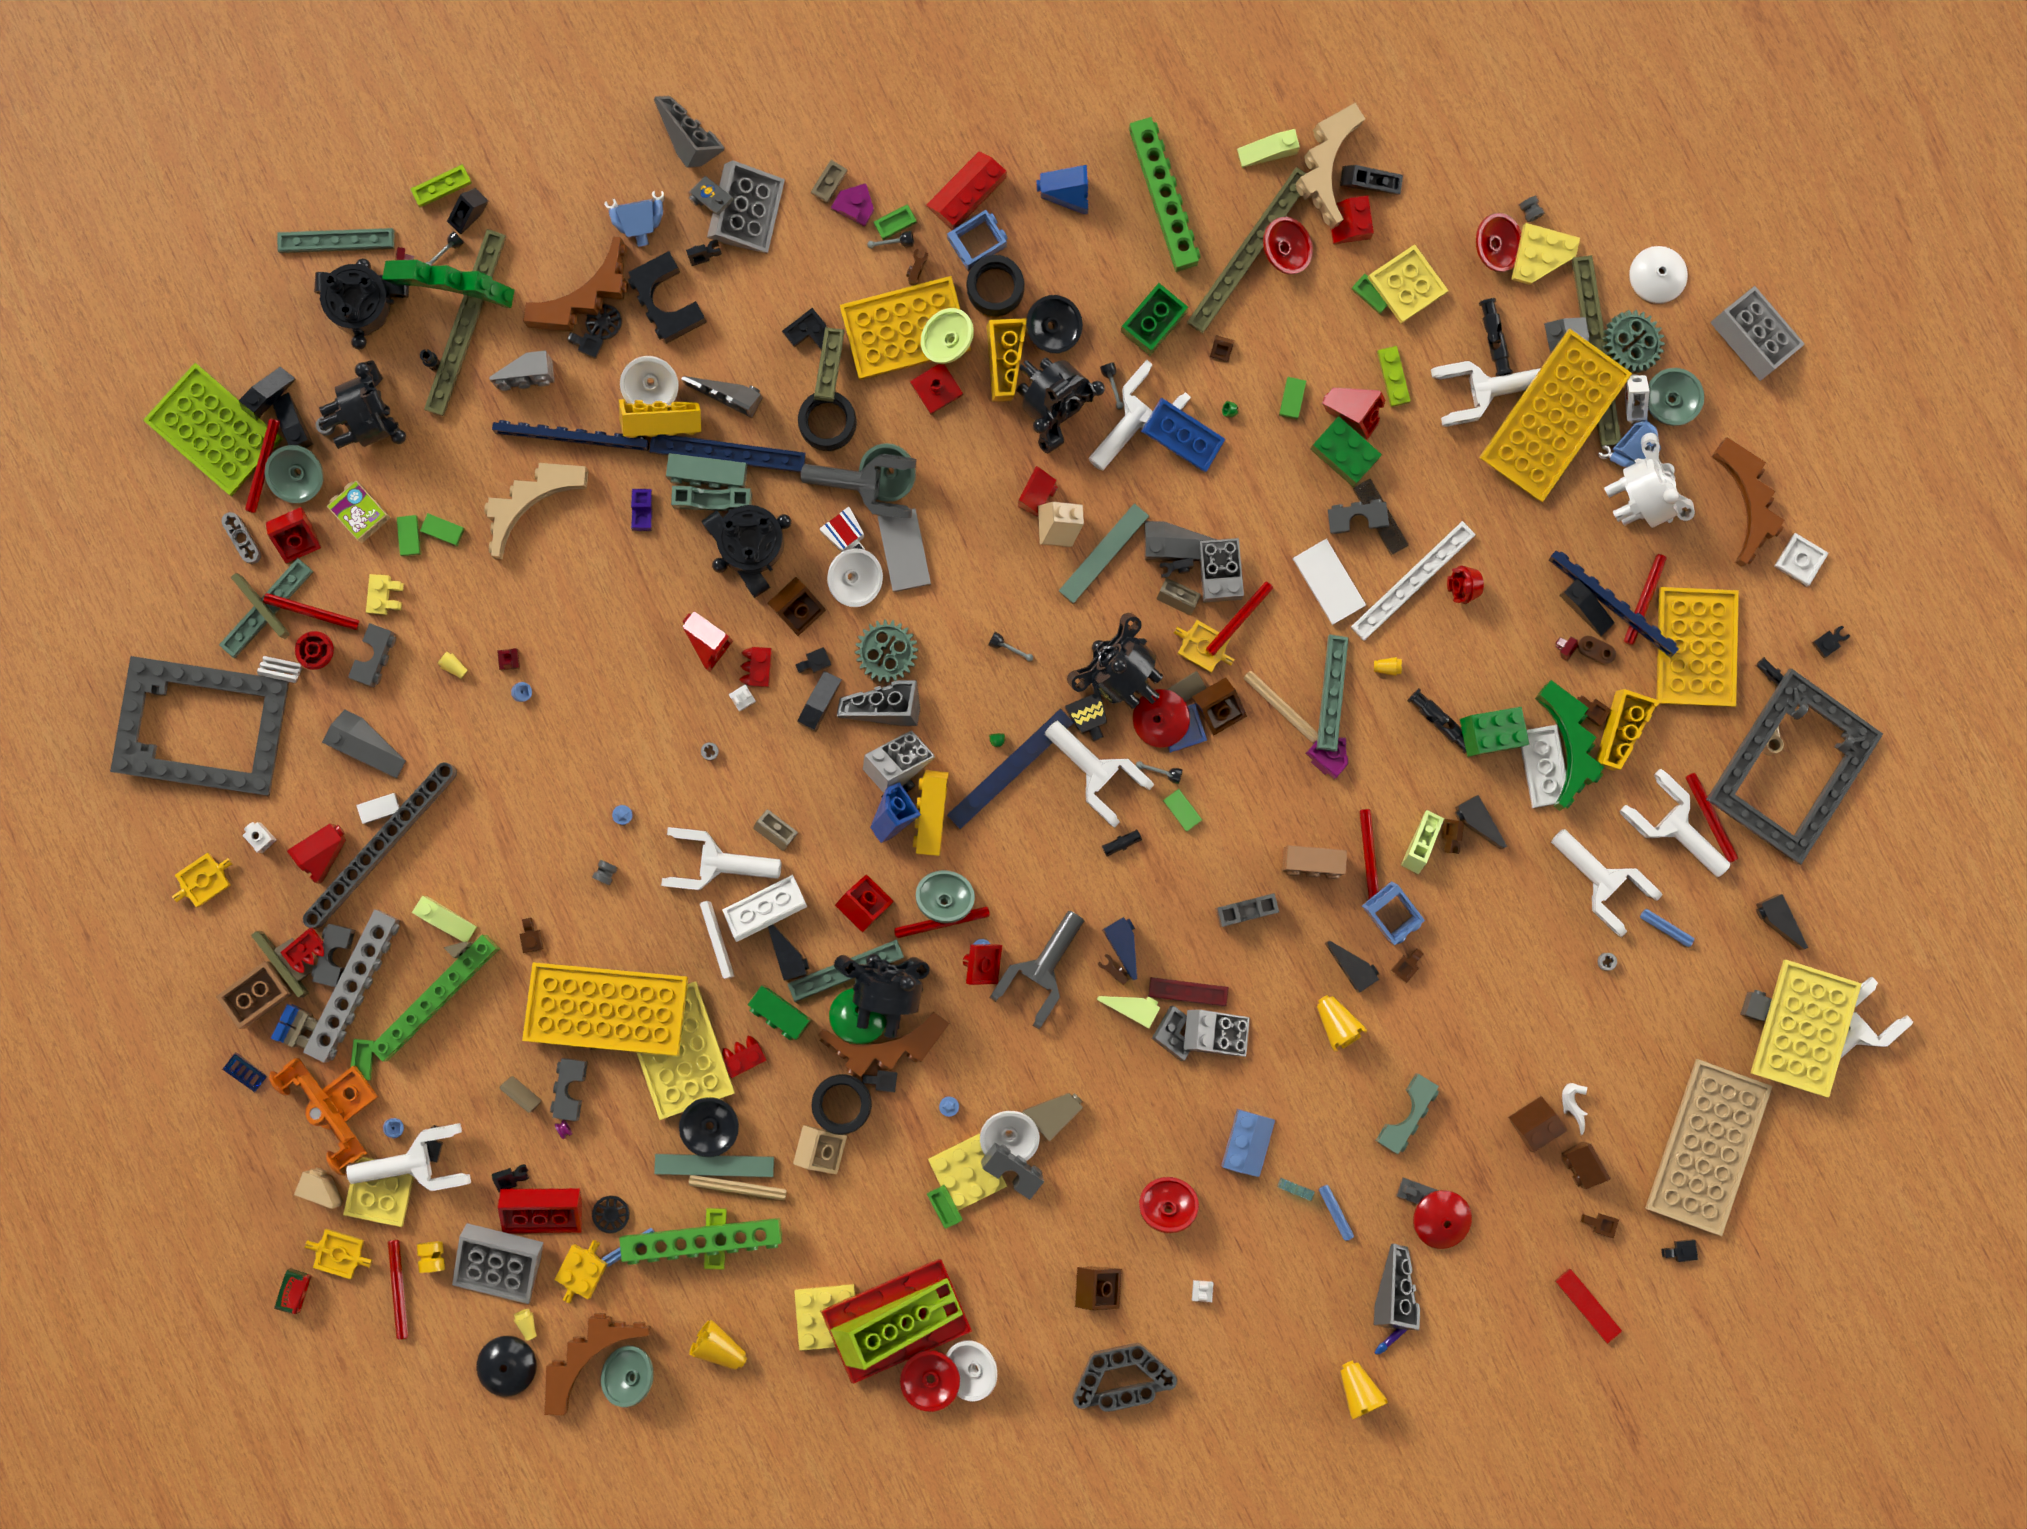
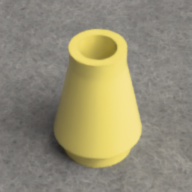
M446 652L437 663L441 666V669L460 679L468 671L453 653Z
M524 1309L514 1314V1322L525 1340L535 1338L537 1335L533 1313H530L529 1309Z

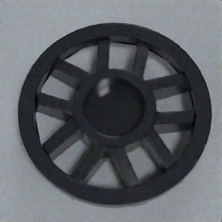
M604 304L602 306V309L604 308L603 314L600 313L599 309L598 315H587L586 327L589 333L602 340L614 337L622 325L619 311L611 305ZM590 318L596 319V321L590 322ZM618 320V325L615 326L613 322ZM611 326L615 329L612 333L609 330ZM605 330L609 333V335L602 336Z
M605 1196L596 1202L592 1210V1219L595 1226L605 1233H616L622 1230L629 1220L630 1212L628 1205L618 1196ZM609 1199H614L613 1206H610ZM604 1200H606V1207L600 1204ZM617 1200L620 1201L623 1204V1206L616 1207ZM597 1207L604 1209L603 1213L597 1212ZM625 1207L626 1213L619 1214L618 1210ZM596 1215L603 1216L599 1222L596 1220ZM626 1216L624 1223L619 1217ZM603 1220L607 1222L604 1228L599 1225ZM617 1220L621 1226L617 1228L614 1221ZM610 1223L614 1228L613 1230L607 1229Z

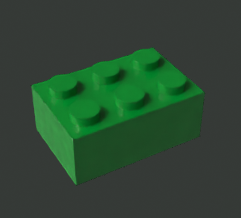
M1158 283L1121 326V333L1151 356L1186 315L1188 306Z
M1339 416L1310 449L1352 487L1362 479L1382 456L1378 450Z
M1522 707L1475 714L1460 719L1467 757L1530 745Z
M761 985L748 1003V1006L751 1007L749 1010L757 1017H765L767 1019L766 1023L774 1029L778 1027L783 1030L781 1034L790 1041L799 1039L812 1021L811 1018L765 985Z

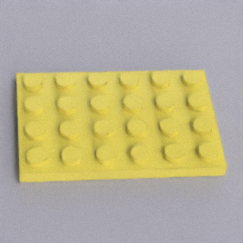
M1783 960L1751 1074L1829 1098L1862 983L1789 960Z
M697 981L689 983L687 985L679 1056L636 1052L659 1120L684 1112L688 1105L700 1098L714 1097L720 1099L735 1093Z

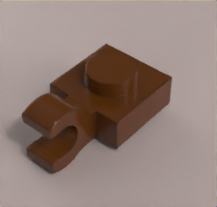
M915 249L913 253L915 263L913 266H909L906 274L911 285H917L923 265L928 260L927 252L923 258L917 256L919 249Z
M1584 696L1577 698L1588 707L1585 713L1587 715L1586 718L1597 726H1601L1611 712V709L1597 699L1590 702Z
M1444 819L1442 838L1447 839L1444 848L1445 853H1460L1461 848L1458 841H1462L1464 821Z
M532 918L522 919L525 933L519 935L523 953L542 950L543 943L540 930L534 931Z
M1416 948L1409 958L1403 955L1391 971L1407 983L1419 969L1415 964L1423 956V953Z
M1105 954L1109 962L1107 965L1099 962V967L1105 969L1124 985L1129 980L1126 977L1128 973L1120 966L1115 968L1112 964L1111 956Z
M1598 1213L1597 1218L1582 1214L1580 1222L1594 1226V1233L1614 1239L1619 1219Z

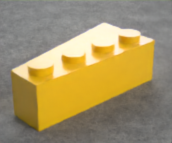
M1026 319L989 320L986 328L992 402L1012 401L1015 395Z
M619 399V421L623 436L629 438L641 435L655 437L659 434L674 436L677 433L693 435L696 432H701V410L699 403L672 402L671 405H667L665 402L655 401L653 404H645L643 400H635L634 404L626 403V400Z
M1626 689L1617 690L1596 761L1602 764L1605 769L1612 771L1621 770L1633 749V745L1642 734L1641 731L1650 720L1652 712L1660 701Z
M925 770L923 778L919 779L918 790H922L921 798L918 797L917 809H920L921 815L915 819V828L918 829V836H914L913 847L916 848V854L940 855L945 813L944 805L947 794L946 784L949 772Z

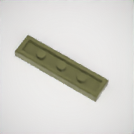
M825 327L814 400L834 402L845 334L843 329Z
M238 573L231 576V579L278 636L283 639L290 636L288 630L269 607L263 603V600L246 579Z
M255 931L251 935L297 997H305L309 991L303 983L297 981L275 953L274 949L276 948L263 931Z

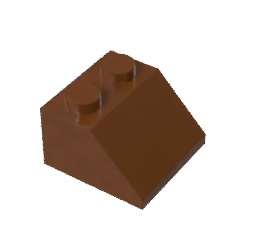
M797 577L767 603L797 636L826 611L823 605Z
M1226 677L1192 696L1198 711L1213 736L1247 717L1236 689Z
M1542 1096L1508 1117L1529 1151L1532 1152L1537 1151L1567 1131L1557 1114Z
M1582 1141L1562 1153L1564 1156L1562 1160L1567 1169L1571 1168L1574 1174L1572 1178L1578 1187L1581 1186V1188L1588 1189L1611 1179L1590 1143Z
M1091 1266L1077 1267L1075 1307L1087 1310L1119 1309L1122 1269Z

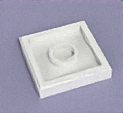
M1794 533L1774 567L1808 587L1826 559L1828 552Z

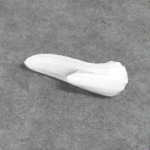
M1570 1083L1564 1087L1562 1092L1564 1114L1569 1111L1575 1117L1579 1124L1580 1134L1583 1135L1585 1130L1584 1116L1588 1113L1579 1108L1575 1101V1094L1586 1095L1588 1087Z

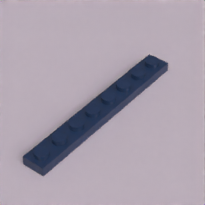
M499 420V423L493 422L492 425L493 432L502 435L649 451L650 446L648 440L643 436L628 438L620 433L610 436L602 431H595V434L587 433V430L576 429L575 432L568 431V428L565 427L549 429V426L540 424L537 427H531L530 424L523 422L513 425L505 420Z
M666 434L651 437L649 452L653 454L669 456V453L743 462L747 466L801 473L806 458L805 452L681 436H668Z
M1556 550L1549 558L1551 563L1574 581L1579 579L1593 593L1597 600L1668 657L1672 658L1679 650L1676 647L1675 641L1671 638L1666 639L1661 635L1660 629L1646 623V619L1641 614H1635L1630 610L1631 607L1626 602H1620L1616 599L1615 594L1610 589L1601 587L1599 585L1600 582L1595 577H1589L1585 574V570L1580 565H1574L1570 562L1569 557L1565 553H1559Z
M1061 708L947 814L959 829L963 828L1053 743L1044 734L1055 721L1058 720L1066 729L1074 724Z

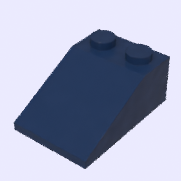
M1123 917L1102 929L1133 981L1137 979L1135 939L1132 931L1135 927L1130 919L1126 920Z

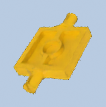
M1196 620L1188 632L1177 626L1173 633L1183 638L1182 646L1177 654L1210 673L1220 661L1231 666L1235 660L1225 654L1230 638L1214 656L1206 652L1207 646L1220 632L1199 620Z
M206 853L175 874L180 883L181 890L172 895L174 901L178 902L186 896L191 899L195 907H200L231 886L223 871L233 865L230 862L231 860L227 858L218 864L210 853Z
M325 1229L319 1243L306 1241L305 1249L316 1251V1259L313 1265L315 1269L352 1279L358 1265L370 1268V1263H372V1259L361 1257V1250L365 1241L363 1239Z
M592 1240L589 1249H583L573 1244L554 1279L568 1289L563 1298V1301H566V1303L571 1302L574 1294H579L587 1300L590 1299L608 1264L595 1254L600 1245V1242H597V1240Z

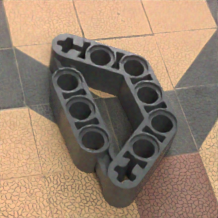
M1140 1343L1100 1350L1091 1354L1073 1393V1402L1080 1409L1099 1405L1105 1412L1147 1404L1154 1400L1155 1392L1175 1388L1177 1378L1170 1368ZM1134 1349H1142L1143 1354L1140 1358L1132 1356ZM1117 1352L1124 1355L1123 1360L1120 1362H1115L1112 1358ZM1096 1357H1102L1104 1363L1101 1366H1095L1093 1360ZM1150 1362L1158 1364V1368L1155 1371L1147 1369V1365ZM1136 1364L1154 1380L1095 1393L1105 1371ZM1161 1371L1166 1377L1171 1376V1383L1166 1382L1164 1384L1165 1381L1160 1375ZM1088 1375H1093L1096 1378V1381L1091 1385L1085 1383V1378ZM1081 1386L1087 1389L1085 1393L1086 1401L1082 1400L1080 1403L1077 1396H1082L1084 1389ZM1149 1388L1151 1395L1149 1397H1142L1140 1395L1141 1390ZM1125 1392L1132 1394V1398L1128 1402L1121 1399L1122 1394ZM1106 1396L1111 1397L1113 1400L1109 1406L1101 1403L1102 1399Z

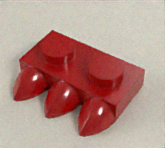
M752 647L743 650L741 654L751 659V661L744 662L740 667L750 674L742 676L739 680L747 686L769 687L772 648Z
M309 928L280 953L295 971L304 973L302 961L313 965L314 956L312 953L323 957L324 948L322 944L324 942L313 928Z
M747 1036V1048L743 1044L735 1042V1055L729 1049L723 1048L722 1056L731 1078L767 1061L758 1041L752 1036Z

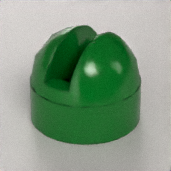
M1226 401L1222 407L1223 416L1235 417L1238 414L1237 404Z
M989 734L990 743L994 747H1001L1005 742V734Z

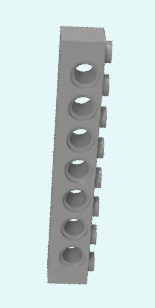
M374 909L303 1053L323 1063L335 1058L338 1051L336 1047L339 1042L341 1043L347 1033L345 1029L348 1024L350 1025L355 1018L354 1011L357 1006L359 1007L364 1000L362 995L365 989H369L373 982L371 977L374 971H378L382 964L380 959L383 953L386 954L391 946L389 941L392 935L395 936L400 928V925H398L399 919ZM379 928L384 930V936L381 939L376 936ZM370 946L375 948V954L372 957L367 953ZM362 963L366 966L364 974H360L358 970ZM353 981L357 983V990L355 992H352L349 987ZM343 999L348 1001V1008L346 1010L341 1008V1001ZM334 1017H337L340 1022L337 1028L332 1025ZM325 1035H328L331 1039L328 1046L323 1043Z

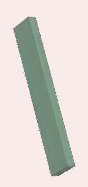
M393 228L277 232L279 253L395 249Z
M1134 503L1060 588L1059 592L1074 604L1147 520L1149 515Z
M297 558L266 593L289 599L314 571ZM266 604L274 615L280 609L279 607ZM254 606L219 646L233 658H236L268 622Z
M1328 636L1316 748L1318 750L1337 751L1349 637Z
M894 940L854 956L851 959L858 964H866L869 955L877 954L881 959L887 960L890 964L904 958L898 941ZM832 965L790 982L787 985L794 1002L853 978L845 977Z
M655 1154L654 1174L774 1177V1157L729 1155L703 1157L689 1154Z

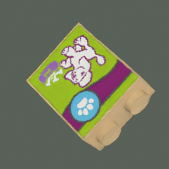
M358 481L348 483L344 487V491L340 495L332 497L329 501L330 504L327 505L330 511L360 543L366 541L391 518Z

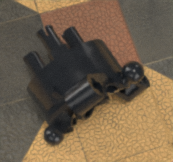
M364 258L359 259L356 264L338 267L331 273L316 272L314 293L320 294L324 313L341 330L354 335L351 345L357 350L363 349L366 346L367 342L364 336L372 334V332H375L385 324L391 305L394 304V300L391 297H409V286L394 285L382 280L383 275H378L370 269V262Z
M1046 357L1040 362V368L1043 371L1036 369L1028 360L1023 362L1026 367L1022 364L1020 365V371L1026 374L1032 383L1030 386L1026 383H1021L1016 391L1024 397L1023 410L1035 420L1033 429L1040 434L1038 440L1039 447L1048 454L1064 443L1060 424L1076 414L1085 402H1092L1094 396L1102 395L1105 391V385L1101 381L1090 383L1068 361L1061 360L1052 363Z
M374 360L358 363L355 367V373L358 377L336 386L335 393L337 398H335V401L319 407L322 416H324L323 419L319 420L323 424L322 427L325 431L339 424L345 425L349 429V432L333 438L338 449L357 442L366 447L391 436V440L396 444H402L406 440V433L399 428L398 422H395L392 417L388 416L390 414V407L384 404L381 398V391L376 389V386L382 381L383 377Z
M744 505L733 510L730 509L723 518L718 511H715L701 521L709 534L717 542L718 550L722 558H716L712 563V568L715 572L722 573L727 569V566L737 571L754 599L771 588L761 572L766 570L771 572L773 570L772 566L783 553L784 536L782 529L789 528L792 523L788 515L782 514L776 519L772 513L762 507Z
M1132 613L1123 614L1120 618L1118 632L1111 641L1096 640L1093 642V660L1087 667L1071 671L1067 676V683L1077 692L1084 691L1092 683L1093 693L1096 696L1101 694L1112 704L1124 701L1131 709H1134L1140 701L1133 694L1134 692L1141 694L1150 704H1153L1155 700L1152 696L1158 699L1160 695L1148 685L1146 679L1149 678L1156 684L1163 678V674L1154 667L1156 655L1145 645L1148 641L1145 638L1134 637L1141 629L1142 623L1140 619ZM1076 679L1080 680L1078 684L1075 682Z
M877 954L869 955L866 964H858L846 955H840L834 962L835 969L848 978H856L855 985L853 986V1003L859 1007L857 1028L868 1029L870 1012H877L884 1015L887 1019L884 1036L896 1038L897 1029L900 1028L901 1015H910L919 1011L923 983L918 979L926 978L930 972V967L918 957H911L900 965H890L887 960L881 959Z

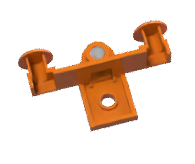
M300 1058L291 1060L283 1066L284 1069L279 1073L271 1071L269 1073V1080L278 1093L287 1096L290 1095L289 1086L295 1083L296 1086H301L311 1100L305 1111L308 1122L314 1126H321L332 1130L340 1141L338 1143L341 1148L336 1153L328 1151L326 1153L328 1165L335 1173L342 1176L347 1175L346 1166L357 1162L368 1153L345 1122L378 1098L357 1066H352L323 1089L318 1085ZM348 1088H352L355 1092L352 1099L346 1096Z

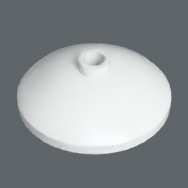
M1663 246L1650 247L1640 252L1633 260L1629 271L1630 283L1636 294L1645 301L1656 304L1672 301L1684 290L1688 278L1687 267L1682 257L1674 250ZM1659 269H1663L1665 273L1661 274Z
M653 356L636 358L624 368L621 374L620 389L627 403L635 404V400H643L645 404L662 401L667 403V405H671L678 393L679 383L675 371L667 362ZM652 378L654 383H649L647 379Z
M858 548L845 550L835 557L829 567L827 576L828 587L833 597L841 604L850 607L864 606L870 603L881 589L883 581L881 565L877 558L866 550ZM851 573L852 578L849 580L848 575Z
M1004 1111L993 1115L985 1122L980 1133V1145L985 1155L993 1144L997 1143L1000 1146H1006L1013 1155H1019L1027 1161L1035 1154L1038 1148L1039 1131L1034 1121L1027 1115L1017 1111ZM1011 1130L1012 1133L1008 1134L1006 1131Z
M962 1341L952 1346L946 1355L953 1360L960 1374V1387L957 1396L967 1401L984 1399L993 1391L997 1382V1367L993 1356L988 1349L975 1341Z

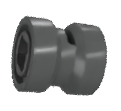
M1537 196L1530 197L1519 204L1521 210L1526 214L1527 222L1534 221L1545 214L1543 208L1538 205L1539 200Z
M600 860L598 863L599 868L594 872L592 878L610 885L612 882L611 877L616 873L618 867Z

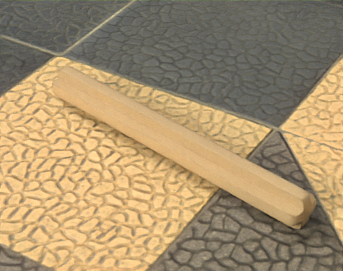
M1249 671L1244 676V680L1312 743L1317 741L1318 733L1252 671Z
M691 1175L689 1178L690 1186L777 1200H785L787 1193L785 1189Z

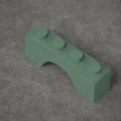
M672 486L671 505L674 509L729 511L740 506L752 505V491L749 488L707 490L692 486Z
M1415 1073L1406 1088L1412 1102L1409 1116L1399 1124H1385L1375 1141L1396 1154H1399L1400 1151L1404 1152L1409 1143L1407 1142L1410 1134L1414 1135L1419 1127L1417 1122L1420 1117L1424 1118L1429 1110L1427 1108L1429 1102L1434 1101L1438 1096L1439 1091L1437 1089L1439 1086L1420 1074Z

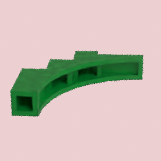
M419 260L385 261L382 280L394 285L450 291L482 299L504 308L512 307L515 289L492 280L491 276L482 272L460 271L448 265L431 266Z
M1550 680L1544 685L1535 699L1547 709L1555 720L1566 747V779L1561 794L1554 804V807L1561 811L1565 807L1568 809L1575 800L1573 796L1576 792L1579 794L1586 784L1597 783L1603 775L1601 771L1604 766L1587 754L1594 748L1595 744L1593 742L1597 738L1580 725L1587 717L1585 713L1588 707L1554 681Z

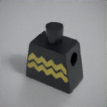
M1092 694L1065 706L1066 712L1081 734L1089 732L1093 741L1104 737L1100 726L1105 725L1107 720L1101 694L1098 696Z

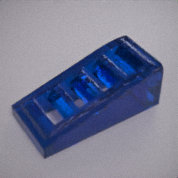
M237 1052L231 1056L222 1068V1070L253 1092H256L267 1078V1075ZM236 1060L239 1061L240 1063L233 1070L231 1068L232 1065L236 1062ZM243 1065L246 1066L244 1071L239 1075L237 1072L240 1070V1068ZM249 1070L253 1071L247 1080L244 1079ZM257 1074L259 1078L252 1085L250 1082Z

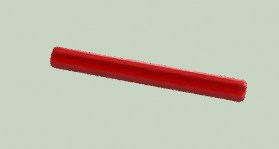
M269 419L245 510L251 513H255L265 480L266 462L272 454L280 421L276 419Z
M1658 554L1655 557L1634 612L1635 614H1641L1643 617L1646 615L1667 557L1662 554ZM1630 625L1625 635L1624 643L1633 645L1639 632Z
M1264 582L1207 646L1206 652L1209 655L1214 656L1272 591L1273 586L1269 582Z
M268 593L263 598V603L353 630H357L359 627V620Z
M1691 773L1687 775L1686 780L1726 860L1730 863L1736 861L1738 856L1712 804L1706 800L1708 796L1697 774Z
M1362 809L1360 810L1368 898L1371 899L1379 892L1371 810Z
M988 907L971 910L966 917L956 922L940 923L927 920L897 927L894 929L896 938L906 937L990 916Z
M399 1240L388 1241L395 1329L396 1338L401 1340L408 1338L400 1242Z

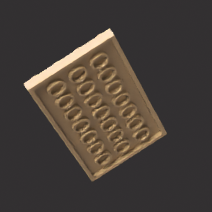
M1696 1059L1645 1208L1722 1236L1773 1086Z

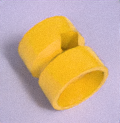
M443 1241L417 1244V1256L421 1257L418 1261L419 1273L445 1270L444 1258L441 1257V1254L444 1253Z

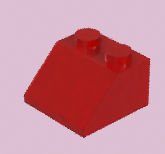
M1353 197L1337 202L1336 205L1343 220L1337 227L1331 229L1333 244L1370 240L1374 230L1369 197Z
M1036 466L1018 500V507L1039 518L1038 506L1046 504L1050 496L1054 497L1058 489L1055 486L1057 480Z
M302 507L265 522L267 535L285 564L321 549L313 526Z
M866 874L840 898L835 906L863 933L894 901Z

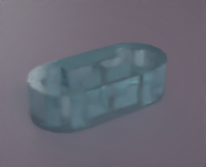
M1281 1177L1277 1187L1310 1201H1312L1315 1191Z

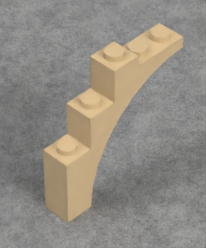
M1356 103L1316 125L1313 129L1314 137L1321 144L1309 150L1304 156L1307 167L1312 171L1300 177L1295 183L1297 192L1305 200L1312 197L1314 206L1321 211L1324 222L1331 229L1337 227L1343 220L1337 208L1332 190L1333 161L1337 149L1344 138L1358 128L1365 120Z
M539 463V467L535 469V480L537 482L514 480L513 486H510V497L512 499L489 498L488 503L485 504V514H487L490 520H494V523H491L493 540L489 543V553H491V556L494 559H503L505 544L511 530L519 518L531 506L543 498L558 492L572 489H587L588 469L585 466Z

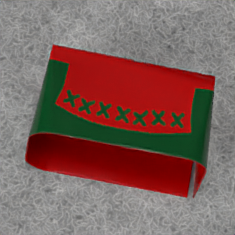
M292 1268L287 1269L274 1309L292 1314L301 1312L312 1275Z

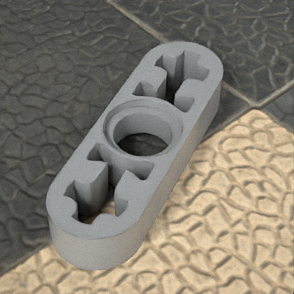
M233 512L226 513L222 517V525L240 556L249 564L257 563L261 558V552L243 521ZM229 518L236 519L234 524L237 528L241 527V529L235 530L232 525L228 524L230 522ZM245 533L246 540L244 543L237 542L236 537L238 534ZM248 546L249 550L255 552L253 559L247 557L249 553L244 547Z

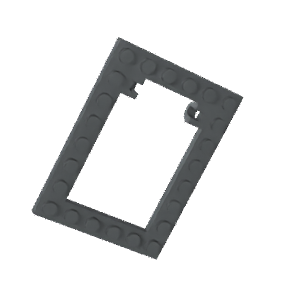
M130 656L110 772L270 796L289 682L265 676ZM168 682L265 697L252 773L155 759L157 745L138 742L146 692L166 696Z
M1788 669L1706 800L1797 864H1802L1883 733L1793 669ZM1810 707L1843 731L1841 737L1845 741L1843 743H1836L1834 748L1843 753L1844 757L1795 835H1792L1735 794L1785 714L1787 713L1792 718L1798 720L1807 713Z

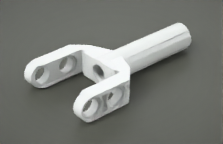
M1148 360L1141 365L1123 386L1125 416L1088 458L1099 470L1103 471L1137 430L1144 427L1153 412L1137 397L1131 396L1153 366ZM1185 392L1172 405L1182 410L1191 397Z
M1470 361L1431 369L1432 378L1439 380L1470 374L1469 382L1475 408L1452 412L1442 417V426L1447 427L1478 421L1494 396L1526 391L1541 368L1492 378L1484 374L1478 366Z
M1058 720L1045 731L1044 735L1086 773V802L1114 828L1120 821L1117 819L1116 814L1094 792H1098L1116 773L1118 766L1147 790L1154 786V783L1129 759L1099 760Z
M1659 769L1654 774L1657 784L1679 805L1675 806L1655 828L1636 809L1630 808L1627 805L1619 811L1620 814L1645 838L1675 837L1716 877H1720L1729 869L1731 863L1689 824L1690 795L1669 774Z
M668 827L667 835H671L674 838L706 841L705 845H703L700 876L702 877L701 880L677 877L662 878L661 886L701 890L720 873L775 879L780 877L781 859L723 853L706 831Z
M1562 829L1552 839L1551 843L1593 882L1592 911L1621 938L1627 933L1624 924L1601 902L1606 901L1627 879L1626 876L1646 896L1656 901L1662 896V893L1638 869H1606L1566 829Z
M1873 977L1868 978L1862 983L1856 1006L1875 990L1878 982ZM1854 1012L1841 1058L1856 1045L1887 1047L1909 1028L1913 1021L1907 1015L1896 1020L1877 1037L1868 1024Z
M461 1124L423 1130L404 1155L349 1164L347 1166L349 1183L356 1184L410 1174L430 1191L470 1184V1174L463 1173L431 1179L430 1159L427 1144H424L426 1141L448 1138L461 1133Z

